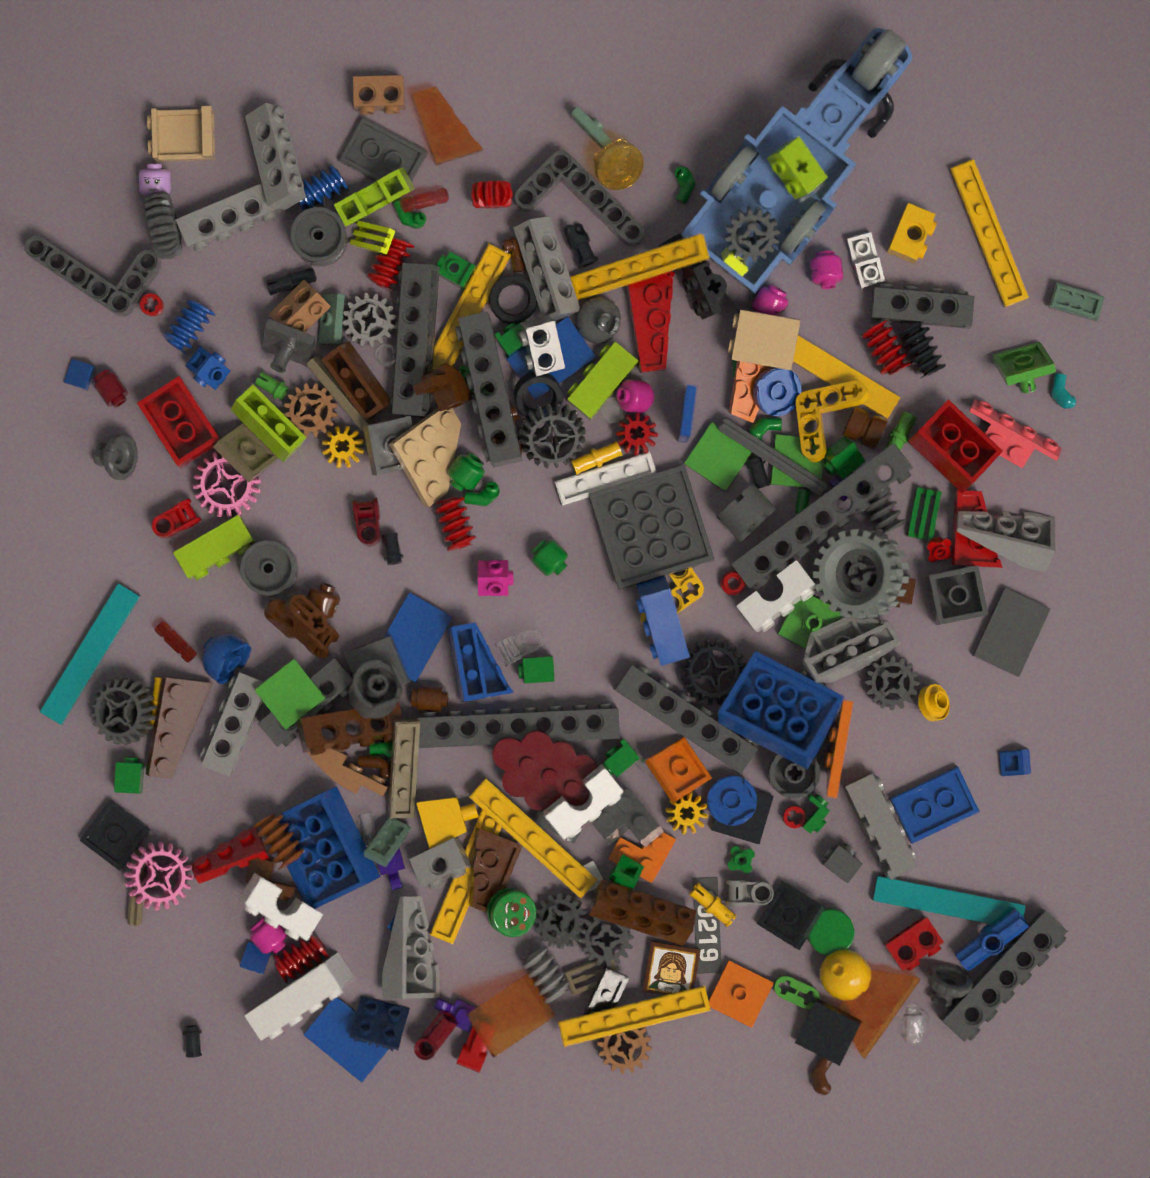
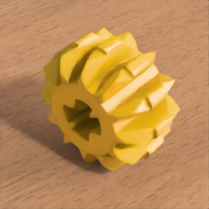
M337 426L335 427L336 436L330 431L326 433L332 440L331 442L327 440L322 441L324 446L330 447L323 450L322 453L323 455L332 454L327 460L329 464L337 459V468H341L343 461H345L347 468H350L351 463L349 459L352 458L358 463L360 460L355 456V453L364 454L363 449L356 448V446L364 444V440H355L359 435V432L356 430L349 436V426L344 428V434L341 433L340 427ZM339 442L343 444L349 442V445H347L349 450L346 453L344 451L337 452V449H340L337 446Z
M692 792L687 794V800H684L683 797L679 799V803H672L669 800L675 808L668 807L665 811L674 813V816H670L666 820L667 822L677 820L672 827L674 831L678 829L680 824L682 825V834H686L687 826H690L692 833H696L693 825L695 823L701 828L704 827V824L698 819L699 817L708 818V814L700 813L699 810L706 809L707 805L701 804L697 806L701 800L699 795L693 802L691 801ZM692 807V818L686 817L682 819L680 815H683L680 812L681 808L687 809Z

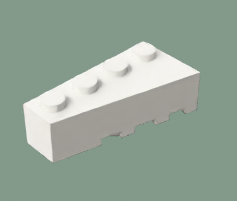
M337 952L323 964H319L302 978H298L281 992L279 991L244 1016L261 1041L268 1036L272 1040L284 1032L282 1027L289 1023L292 1027L304 1019L301 1014L307 1010L312 1014L323 1006L321 1001L327 997L333 1000L343 993L341 988L351 981L354 975Z

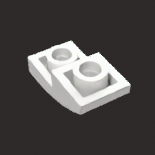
M869 231L846 238L860 287L863 288L884 282L885 278L880 259L876 253L872 233Z

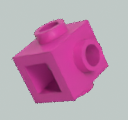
M478 560V596H508L509 585L514 583L513 570H508V560Z

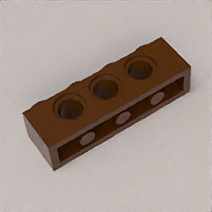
M398 702L390 714L381 718L366 719L355 709L301 718L297 726L303 753L310 752L311 755L325 753V749L335 748V751L349 749L350 745L358 743L360 747L375 744L374 741L384 739V742H392L394 720H403ZM370 721H378L382 729L380 731L374 730L370 725ZM346 725L355 726L357 734H349L346 730ZM329 729L333 734V738H324L321 730Z
M602 879L592 895L589 915L683 946L693 932L697 910Z

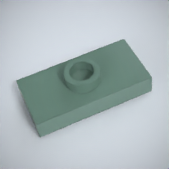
M578 106L572 111V119L604 152H607L613 146V141L602 131L604 126L595 117L590 119Z
M1056 283L1049 308L1098 321L1105 297Z
M339 293L322 294L323 299L331 307L319 318L318 344H341L345 295Z
M388 817L364 851V857L386 867L410 833L411 826L395 818L390 819Z

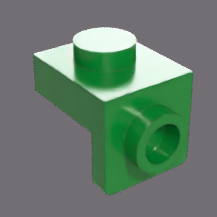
M809 794L806 798L817 809L801 827L811 834L813 831L818 833L826 824L824 818L830 810L826 808L829 803L817 794L813 797Z

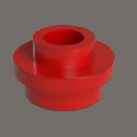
M736 570L726 572L720 581L722 590L728 595L741 593L746 584ZM731 578H735L738 582L734 588L728 585V581Z

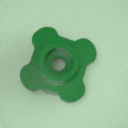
M738 846L732 847L730 850L732 856L731 861L728 862V868L732 871L737 869L742 870L744 873H750L752 871L751 862L755 857L754 851L752 849L743 850ZM740 857H742V858L744 859L743 862H740V861H739V858H740Z

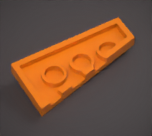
M737 361L728 413L749 422H754L759 410L753 395L755 381L770 366Z

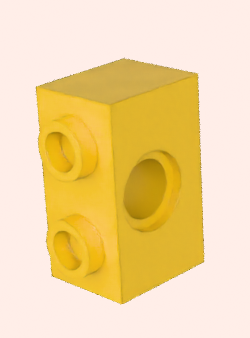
M907 203L887 253L914 264L918 258L923 259L928 245L924 244L927 235L932 236L937 222L933 221L936 214ZM911 228L916 229L920 234V238L918 240H911L907 235V230Z

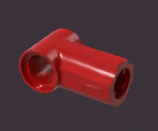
M476 1018L456 1064L480 1073L488 1053L486 1050L491 1042L496 1026Z

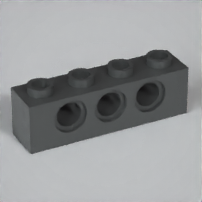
M879 284V287H874L872 290L870 320H888L887 322L909 324L922 323L921 325L969 329L972 326L975 296L968 295V291L954 290L953 294L943 293V289L929 288L928 292L918 291L919 287L904 286V289H894L892 284ZM894 297L902 299L904 303L903 308H893L891 299ZM917 300H925L928 303V310L925 312L919 311L916 307ZM942 302L952 304L953 312L951 314H946L941 310Z
M336 658L311 677V680L320 691L323 682L331 681L334 684L333 693L330 695L323 694L326 699L302 718L316 716L320 711L325 714L335 705L333 703L335 698L339 695L344 698L349 694V687L353 677ZM271 712L258 725L277 747L282 744L286 747L297 738L295 733L298 731L297 723L299 720L292 728L285 730Z

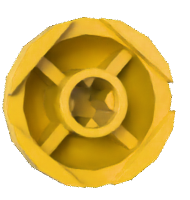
M849 949L838 950L828 955L822 961L819 970L820 981L824 989L832 997L843 1001L858 998L857 996L868 989L871 981L869 964L859 953Z

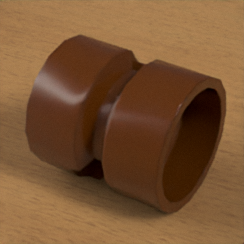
M855 406L842 436L854 441L860 438L862 445L875 450L888 420L877 415L869 418L868 412Z

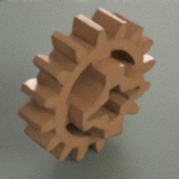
M306 383L304 384L303 391L296 387L295 391L297 394L295 396L288 395L292 401L291 403L284 404V407L289 409V412L284 415L287 418H291V422L300 431L303 430L307 438L310 432H313L314 437L318 438V431L326 434V427L328 425L330 427L335 426L331 419L338 418L339 416L333 412L334 409L338 408V404L331 403L334 397L332 395L326 396L328 390L325 387L319 391L318 384L315 383L313 389H310ZM314 394L322 398L312 400L307 395ZM300 401V411L295 415L296 404ZM309 405L313 408L317 406L315 409L316 415L313 417L310 414L305 415L308 412L306 407ZM328 406V414L323 421L321 418L322 412ZM310 421L314 422L316 426L306 427L303 426L301 423Z
M645 1027L631 1030L638 1037H631L625 1032L616 1034L615 1042L609 1046L608 1041L612 1035L602 1037L604 1041H598L597 1045L603 1047V1050L598 1052L599 1056H606L603 1064L611 1063V1071L619 1067L621 1074H624L625 1068H629L630 1072L634 1073L635 1065L643 1068L641 1060H649V1056L645 1052L652 1050V1046L646 1045V1042H649L651 1037L643 1035L646 1032ZM621 1035L626 1043L632 1044L628 1047V1057L622 1048L618 1049L621 1046ZM642 1046L638 1057L633 1059L632 1055L635 1049ZM618 1055L624 1058L625 1062L616 1061L612 1056Z

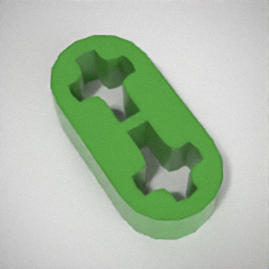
M781 975L774 981V991L779 997L804 1009H811L816 998L820 999L819 993L814 987L791 976ZM786 980H789V985L796 990L794 993L786 990L783 994L778 986L779 983H785ZM801 991L807 994L809 991H812V996L815 1000L804 1004V998L799 996L798 993Z

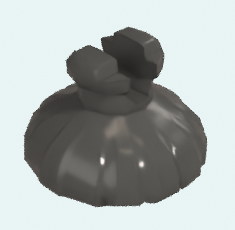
M594 297L589 302L586 301L578 313L577 327H579L580 335L588 342L594 344L607 343L619 331L621 324L620 310L612 300L604 297Z
M118 434L112 437L108 443L100 442L97 448L103 452L100 457H94L96 465L100 467L105 466L109 476L115 480H126L132 475L138 460L136 443L128 434Z
M935 964L927 972L928 982L935 990L931 995V1001L937 1003L939 997L945 998L947 1001L946 1008H952L955 1003L954 998L965 996L973 987L972 978L963 969L950 964Z

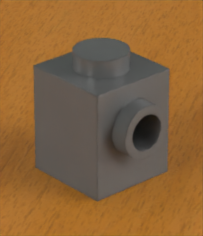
M838 844L834 848L830 846L822 856L824 859L822 865L847 884L863 863L854 857L857 853L846 844L843 847Z

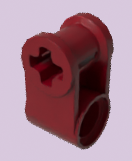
M378 497L370 501L358 502L357 500H352L357 537L363 545L367 547L375 546L381 539ZM368 528H372L376 532L374 539L366 541L362 537L363 531Z

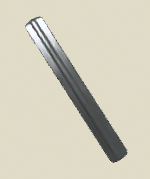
M725 418L720 424V432L818 496H822L828 488L826 482L728 418Z

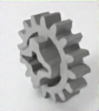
M365 293L363 300L356 296V304L350 302L347 304L351 309L350 312L343 311V315L348 317V320L342 322L343 326H349V329L345 331L346 335H354L351 340L353 343L361 340L360 345L363 348L366 342H369L371 348L375 347L376 341L384 345L382 338L387 337L391 339L392 336L389 330H395V325L391 324V321L397 320L396 315H390L394 310L393 306L386 307L388 302L386 298L381 302L378 301V294H375L373 299H370L368 293ZM368 305V308L362 312L357 311L360 307ZM379 307L384 311L386 320L379 318L377 314ZM373 313V319L376 322L370 323V325L367 328V324L364 321V318H369V316ZM353 321L361 325V334L355 330ZM378 329L382 330L378 335L371 337L372 332Z

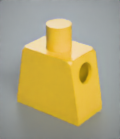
M458 797L416 803L430 849L467 832L465 821L479 817L475 803L461 807Z

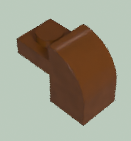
M441 365L421 377V382L413 386L416 395L433 393L439 411L455 409L473 399L464 377L457 369L450 365Z
M259 857L249 861L246 872L247 885L254 873L282 890L277 899L287 901L288 897L293 898L295 896L297 886L272 881L277 863L271 859L261 861Z

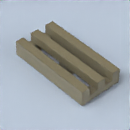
M597 959L564 971L567 980L570 982L569 987L573 996L596 987L598 980L575 988L574 984L602 974L605 967L572 979L571 975L596 966ZM611 960V966L608 968L617 971L614 960Z

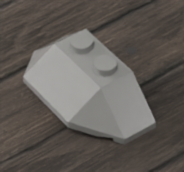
M845 617L809 634L803 663L815 683H832L875 663L898 646L901 640L887 620Z

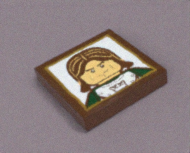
M651 941L643 992L669 995L695 988L701 950Z

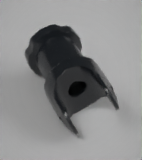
M576 223L574 226L566 225L564 233L569 248L574 251L578 260V269L597 262L599 259L597 256H594L589 244L590 238L585 232L583 225L580 223Z

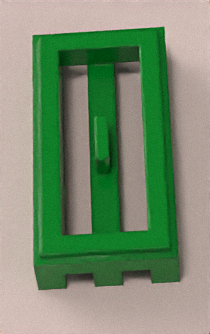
M920 487L916 488L907 537L927 541L933 539L942 492ZM921 494H925L919 531L914 533ZM935 496L928 534L924 535L930 498Z

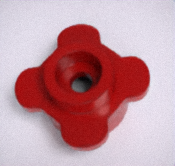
M935 537L928 542L927 549L929 555L927 558L930 562L951 558L950 539Z

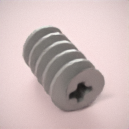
M542 946L521 960H527L523 969L532 968L528 977L538 978L533 984L534 987L543 986L539 995H549L544 1001L547 1004L568 991L566 988L570 982L569 980L560 981L564 976V972L555 973L559 964H549L554 956L552 954L544 956L548 947Z

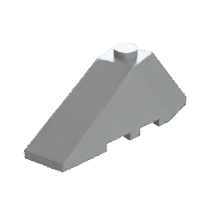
M958 511L957 532L1021 567L1042 572L1047 571L1055 553V518L1032 512H1023L1022 516H1011L1010 512H1002L1001 515H990L987 512Z
M422 897L399 898L382 971V998H440V970L438 964L434 963L432 951L435 949L433 942H429L427 934L429 924Z

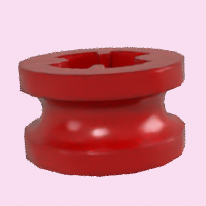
M150 293L142 297L140 309L144 314L155 317L163 311L164 302L158 295ZM152 298L154 302L158 301V305L155 306V311L153 312L149 308L146 309L145 306L149 304V299Z
M790 806L783 812V821L788 827L796 829L805 823L806 814L800 807ZM792 810L795 813L801 814V819L798 818L800 822L797 824L787 819V816H791L789 812Z

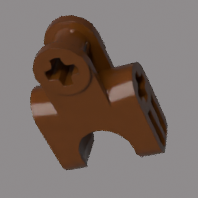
M304 595L291 596L287 602L282 599L271 600L265 606L264 615L269 622L286 637L299 640L310 653L319 658H326L329 654L328 647L330 644L337 642L339 639L338 632L328 624L324 613Z

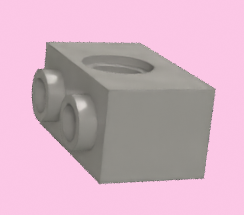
M452 838L409 859L420 886L429 887L430 890L444 884L443 880L451 876L453 879L465 875L466 869L472 867L461 840L457 838ZM443 858L446 861V868L440 872L437 869V862Z

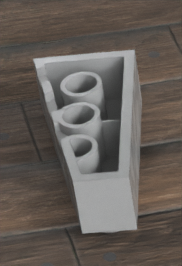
M869 773L844 785L843 787L884 876L891 880L917 868L916 855L911 845H907L903 837L906 836L901 823L896 822L893 813H895L893 805L889 799L885 800L881 792L885 789L879 776L874 777L872 773Z

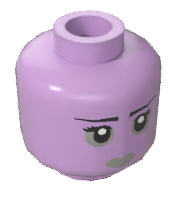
M148 163L146 169L139 171L140 194L146 196L158 191H166L170 194L171 173L168 169L162 168V163Z

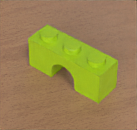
M404 167L368 187L335 203L334 207L345 227L410 193L415 190V187Z

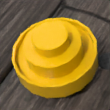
M937 684L924 686L920 690L918 706L922 715L932 722L945 719L950 710V702L946 691Z

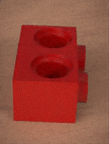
M923 916L884 942L883 945L902 971L905 969L910 971L921 963L919 959L926 954L931 957L940 951V945L944 941L929 919ZM929 931L932 936L931 941L926 945H922L919 942V936L922 932ZM904 945L909 946L911 949L910 956L906 959H901L898 956L899 948Z

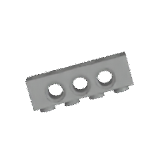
M265 103L245 115L267 205L271 208L286 210L306 198L304 184L300 176L298 161L295 156L284 109L281 106Z
M261 183L175 220L187 248L190 251L194 249L195 252L209 247L208 243L218 240V242H222L231 238V233L238 230L246 232L255 227L254 224L263 220L266 223L278 218L277 214L282 211L281 209L268 207ZM250 203H258L259 210L255 214L247 213V206ZM227 213H235L236 220L233 223H224V216ZM211 222L213 223L212 231L207 234L202 233V224Z
M551 217L529 219L513 227L542 317L549 315L553 320H559L579 312L580 306Z
M239 672L238 676L234 675L228 687V689L232 690L228 700L224 698L220 706L219 713H222L219 723L214 722L209 736L213 738L210 745H205L202 750L200 759L203 762L201 766L227 777H232L262 704V699L255 692V689L263 684L264 681ZM241 693H245L249 697V703L244 708L238 706L236 702L237 696ZM232 716L237 717L240 722L239 728L235 731H231L227 727V720ZM221 740H226L230 744V750L226 754H221L217 749V745Z

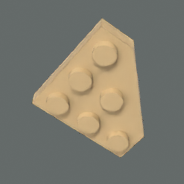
M437 408L389 443L424 507L433 505L445 496L449 490L451 478L448 475V469L455 459L461 423L453 409L439 411V408Z

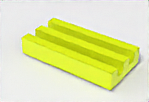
M358 221L357 226L360 228L358 231L354 230L353 235L356 238L355 240L351 239L349 244L354 247L387 254L395 231L387 227ZM366 230L387 234V237H382L365 232ZM362 239L382 242L384 245L381 247L362 242Z

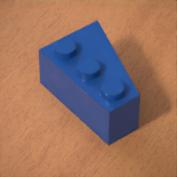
M476 623L447 628L460 703L514 693L502 674L501 668L496 663Z

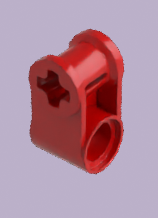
M189 498L156 516L152 521V530L158 537L167 539L197 525L202 519L197 517L191 506L192 501ZM183 510L186 511V513H187L189 519H187V517L185 516ZM163 520L169 521L171 525L170 530L166 533H160L157 529L159 522Z

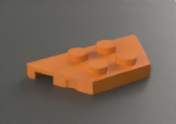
M843 700L835 726L829 729L828 742H832L830 752L825 753L823 767H827V797L837 798L853 701Z

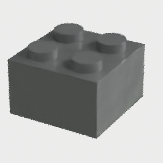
M979 566L926 576L935 625L989 615Z

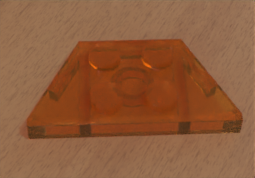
M871 969V981L868 989L857 996L858 998L842 1001L838 1006V1009L862 1020L853 1042L864 1059L921 980L917 976Z

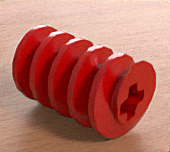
M394 236L387 254L375 256V259L380 264L371 265V269L375 273H368L367 278L375 285L394 292L389 285L398 284V281L393 278L394 275H399L400 270L397 267L405 263L402 257L411 256L406 251V248H414L415 246Z
M886 320L865 331L861 337L862 339H871L866 344V347H875L870 354L871 357H880L875 362V365H884L880 374H889L890 376L908 367L911 363H902V360L907 355L906 353H897L902 345H893V342L898 337L897 335L888 336L893 328L883 326L888 321Z
M452 497L434 503L441 505L435 510L436 514H444L438 519V522L447 524L441 529V532L449 533L444 538L445 542L452 543L447 548L448 552L471 546L473 544L470 542L476 538L475 535H468L467 533L473 529L472 525H465L470 516H462L461 514L467 510V506H459L464 497Z
M311 934L309 942L300 938L301 947L299 948L292 943V952L289 953L283 949L282 959L276 954L273 955L274 964L286 984H288L287 976L293 980L297 979L296 970L300 974H305L304 965L313 969V959L321 964L323 961L321 954L326 958H330L326 947L318 936L315 937Z

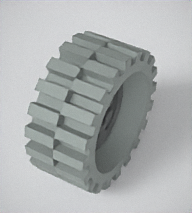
M851 529L850 531L838 533L839 537L828 539L827 542L830 546L821 547L819 552L823 554V557L816 558L814 565L820 566L819 571H813V578H819L820 584L814 586L816 592H824L820 599L823 603L831 604L828 607L831 611L840 612L839 615L844 617L874 618L878 617V614L888 613L890 611L888 607H896L899 604L896 597L904 596L906 592L901 586L902 583H909V576H903V570H909L908 563L901 562V558L906 555L903 550L895 549L899 544L895 540H888V535L876 533L877 531ZM865 557L870 558L875 565L865 562ZM877 568V572H868L863 575V578L850 580V576H859L864 573V570ZM853 584L860 585L862 590H857Z

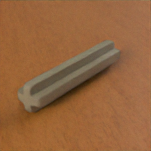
M134 851V852H133L134 854L138 855L139 857L141 856V854H140L139 851ZM146 863L142 865L139 872L140 883L145 879ZM139 894L132 897L129 895L127 924L131 926H139L142 923L143 901L140 904L135 902Z

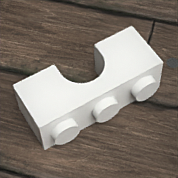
M797 560L776 575L783 584V593L779 599L766 601L755 591L737 605V608L757 633L760 630L765 632L775 624L774 620L780 615L785 617L795 609L794 604L800 600L804 602L815 594V583Z
M602 764L582 780L590 793L588 800L583 805L573 806L562 796L543 811L545 817L564 840L568 836L570 838L576 836L582 830L581 826L588 820L592 822L597 819L602 813L600 810L605 806H612L620 800V794L623 793V790Z
M254 873L239 898L245 904L243 909L255 916L258 912L266 916L264 921L275 928L280 924L286 928L284 933L295 940H298L299 937L308 940L323 914L298 898L294 899L289 908L278 910L276 900L282 890Z

